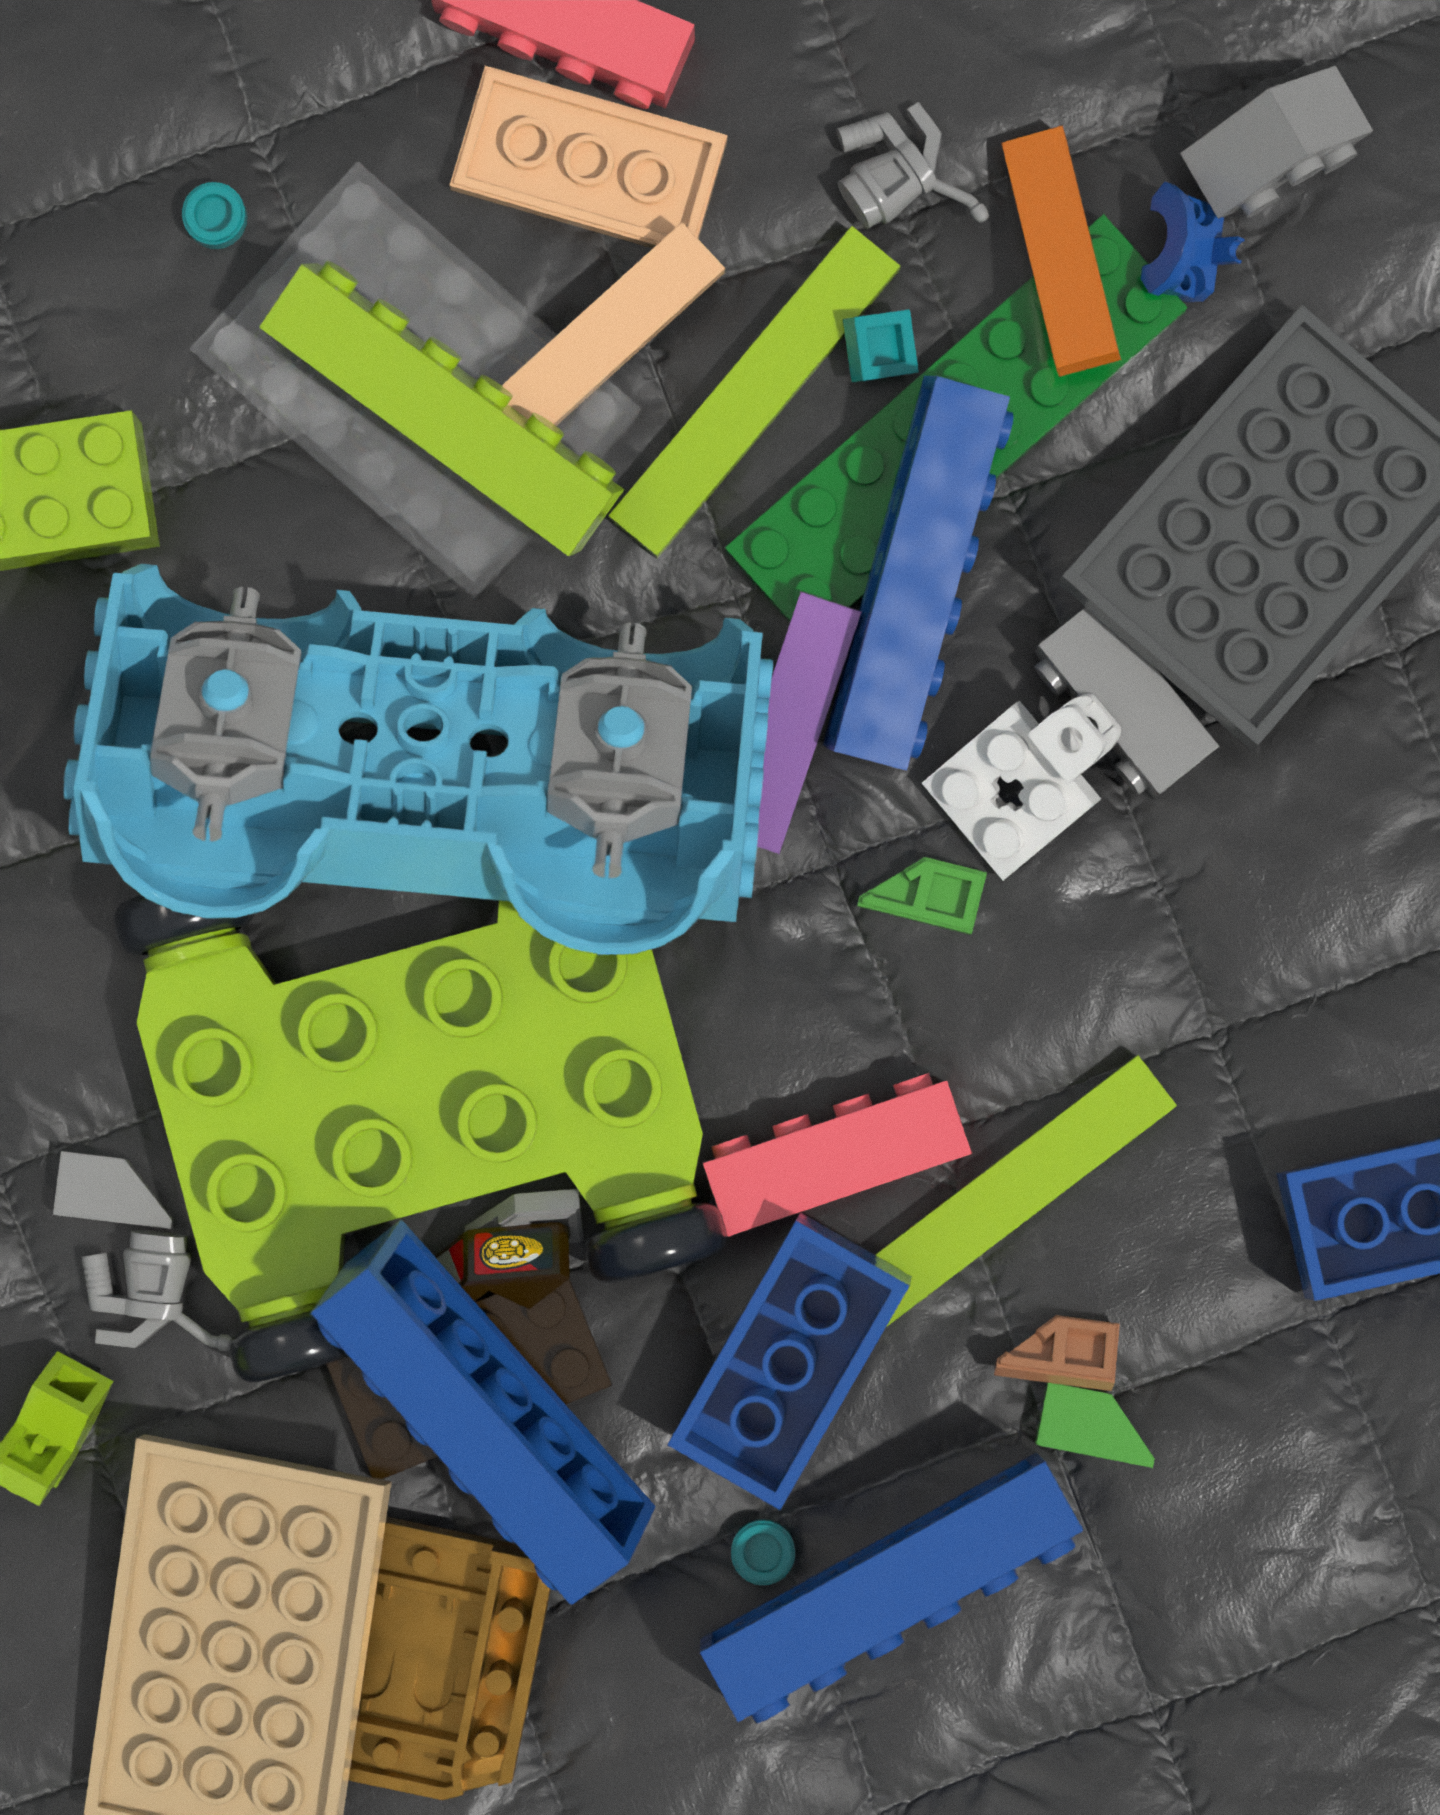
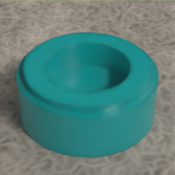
M209 182L199 185L186 197L182 208V220L191 238L199 245L210 249H222L231 246L243 235L247 225V210L240 195L233 188L223 183Z
M770 1519L752 1520L743 1525L733 1538L731 1545L732 1563L738 1574L746 1581L756 1585L774 1584L783 1579L793 1566L795 1560L793 1539L788 1530L776 1521Z

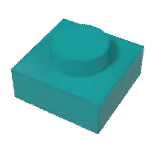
M910 309L843 319L851 382L919 373Z

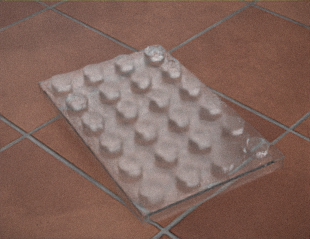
M357 161L195 342L190 351L473 600L477 601L533 538L536 532L268 335L259 326L301 264L319 263L323 266L328 260L354 276L359 282L354 290L371 303L375 304L377 299L380 298L403 312L410 319L405 328L424 342L431 336L453 349L461 357L457 366L476 380L481 375H485L503 385L555 338L557 334ZM608 379L557 425L564 433V437L560 442L580 457L584 451H588L602 459L640 417L643 410Z

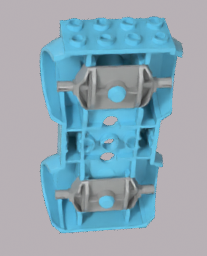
M139 564L122 573H113L109 597H99L97 600L94 633L95 636L101 637L99 651H88L84 686L86 690H91L89 705H78L74 726L75 744H81L79 760H68L64 778L65 799L72 800L69 814V833L80 838L83 862L113 864L122 879L150 901L175 912L203 918H237L266 910L287 897L302 882L511 901L521 918L544 937L571 949L600 955L635 954L661 947L685 933L698 919L736 922L738 898H752L773 660L760 659L763 633L754 632L753 629L740 619L724 618L723 626L718 636L699 648L665 654H645L643 652L647 630L640 624L635 623L633 644H630L631 623H625L619 627L618 651L576 640L557 629L547 617L546 609L532 608L515 625L361 611V607L350 591L337 590L335 599L327 608L310 615L285 619L256 618L258 602L260 601L259 592L248 587L245 602L244 587H238L232 592L230 614L196 605L184 599L167 587L159 574L158 566L151 564ZM345 721L375 724L378 732L372 741L367 743V740L355 739L353 745L341 738L339 729ZM410 727L441 731L438 737L430 741H417L406 734ZM476 733L499 735L507 738L508 746L500 755L486 757V751L472 750L470 740Z

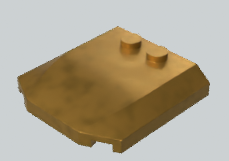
M386 1517L348 1781L438 1800L462 1796L465 1791L498 1783V1786L512 1783L551 1589L539 1578L534 1563L517 1544Z

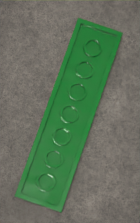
M1104 214L1088 228L1121 360L1059 377L1034 276L1030 278L725 547V552L789 624L801 591L850 608L863 598L924 376H939L1010 397L1006 411L1013 413L1011 433L1005 447L1002 450L996 448L989 472L995 474L996 479H998L1186 313L1188 307L1178 296L1167 294L1156 296L1147 291L1141 280L1142 266L1147 265V261Z

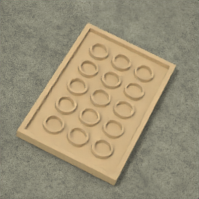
M144 1434L136 1438L84 1815H344L391 1481Z

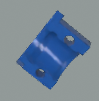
M1164 182L1152 197L1150 210L1160 213L1164 217L1167 224V239L1159 257L1151 264L1142 266L1141 280L1150 294L1156 296L1161 294L1174 295L1184 302H1202L1214 292L1218 265L1241 264L1242 261L1236 257V249L1245 239L1238 236L1221 238L1224 217L1218 219L1209 203L1188 196L1176 185Z

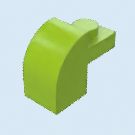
M57 1351L33 1383L15 1424L0 1443V1486L40 1506L52 1487H58L72 1465L95 1423L114 1381Z

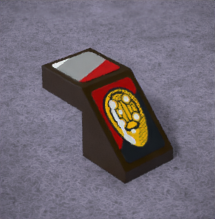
M559 1222L470 1229L435 1255V1258L474 1302L490 1291L530 1309L570 1278L568 1226Z

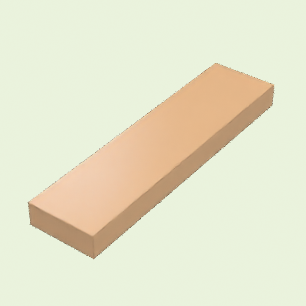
M683 222L680 223L502 385L513 396L508 405L527 419H529L532 413H537L557 426L725 273V267Z

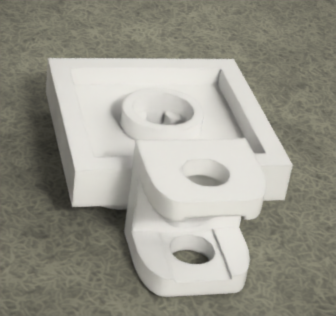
M1091 693L1073 698L1040 724L1019 700L924 780L922 784L1004 881L1101 800L1081 774L1115 746L1121 735V727L1097 697ZM1088 717H1091L1095 720V722L1098 725V729L1093 725V723L1088 719ZM999 777L1007 783L1015 779L1021 782L1024 789L1020 791L1018 796L1023 803L1022 806L1016 807L1012 802L1005 803L998 794L1000 787L997 784Z

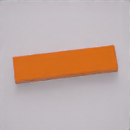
M1063 126L1001 142L1059 377L1121 360Z

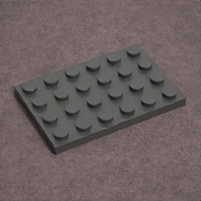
M1301 305L1069 567L1057 583L1253 751L1439 536L1440 422L1304 305Z

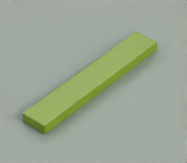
M851 226L609 514V519L658 559L845 336L843 319L862 316L899 272L900 265Z
M1139 1055L1128 1061L875 1254V1256L912 1276L910 1286L887 1326L1177 1107L1176 1103Z

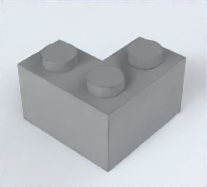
M1333 66L1268 88L1180 154L1218 219L1241 210L1249 218L1276 203L1280 197L1275 189L1285 182L1289 181L1291 186H1295L1323 170L1324 174H1327L1351 161L1358 155L1353 145L1372 133L1373 129L1337 67Z

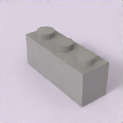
M1086 607L1041 642L1035 649L1034 653L1041 661L1034 668L1043 682L1056 696L1066 691L1073 699L1079 695L1091 693L1097 697L1120 725V738L1112 748L1121 759L1115 765V768L1125 783L1137 795L1146 790L1155 799L1219 747L1159 671ZM1088 717V719L1098 729V725L1095 722V720L1091 717Z

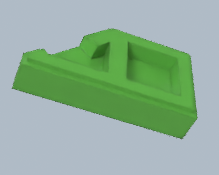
M924 857L859 896L857 907L971 935L987 872Z
M1046 1382L1035 1439L1036 1445L1153 1468L1155 1458L1112 1394L1082 1387Z

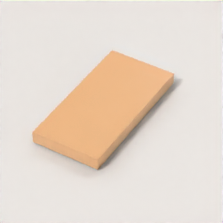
M485 66L450 182V189L472 197L654 248L682 222L699 239L728 135Z

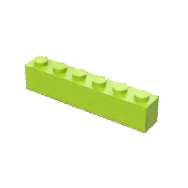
M328 260L323 266L319 263L301 264L259 328L564 554L571 556L580 552L624 491L622 487L612 481L616 474L615 470L602 459L588 451H584L581 457L560 442L564 437V433L543 416L532 413L529 419L524 417L508 405L513 396L507 389L485 375H481L478 380L474 379L457 366L461 357L440 340L430 336L424 342L405 328L410 319L395 306L380 298L377 299L375 304L371 303L354 290L359 282L342 267Z

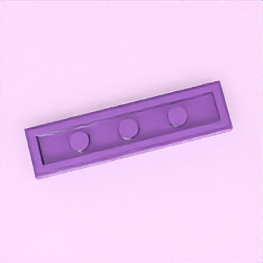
M803 591L800 592L772 675L768 707L769 714L757 847L777 854L781 851L862 611Z

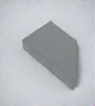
M61 1151L53 1215L173 1229L174 1218L159 1202L128 1159Z
M579 1190L513 1194L467 1224L465 1232L470 1229L559 1222L568 1226L569 1244L581 1243L584 1241V1230Z

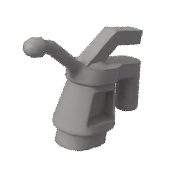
M920 102L907 109V116L926 141L923 155L914 143L907 138L888 112L836 129L839 143L844 153L882 140L890 150L887 153L854 164L850 169V174L837 183L843 199L866 229L880 221L884 224L891 222L920 194L926 195L932 190L967 205L971 210L970 214L977 222L982 223L988 219L987 208L984 204L979 203L972 194L936 179L935 170L942 133Z
M131 1230L130 1246L126 1247L123 1253L128 1295L113 1294L107 1252L81 1256L90 1310L146 1319L134 1331L98 1328L96 1329L95 1344L136 1348L173 1320L205 1345L218 1348L219 1351H229L231 1336L226 1334L213 1336L182 1313L183 1302L180 1299L192 1259L191 1253L187 1252L188 1235L155 1230Z

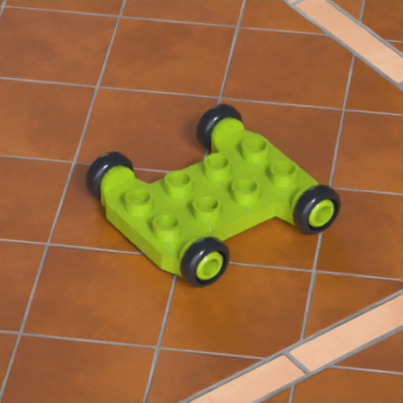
M142 895L121 903L116 909L113 924L120 947L131 955L149 956L143 960L147 974L137 1018V1027L203 1271L238 1310L241 1323L247 1321L249 1327L237 1331L229 1342L232 1366L236 1375L241 1380L249 1383L266 1381L349 1357L342 1348H337L327 1341L320 1331L318 1321L311 1314L314 1307L343 1268L346 1233L566 1172L593 1210L596 1223L603 1222L605 1228L592 1233L587 1238L584 1246L589 1270L592 1276L599 1282L605 1284L617 1283L713 1256L724 1248L727 1241V1232L719 1209L708 1202L693 1204L691 1202V1198L697 1196L694 1178L703 1132L652 949L635 954L600 955L571 949L540 934L521 918L511 901L499 900L498 921L496 924L276 984L252 950L249 937L243 933L236 934V930L245 927L252 920L254 913L237 918H203L172 911L146 899Z

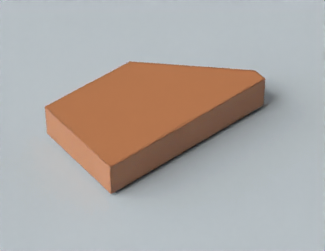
M1056 1315L1039 1327L1034 1335L1009 1353L1006 1351L998 1357L994 1376L1112 1391L1115 1383L1120 1324Z

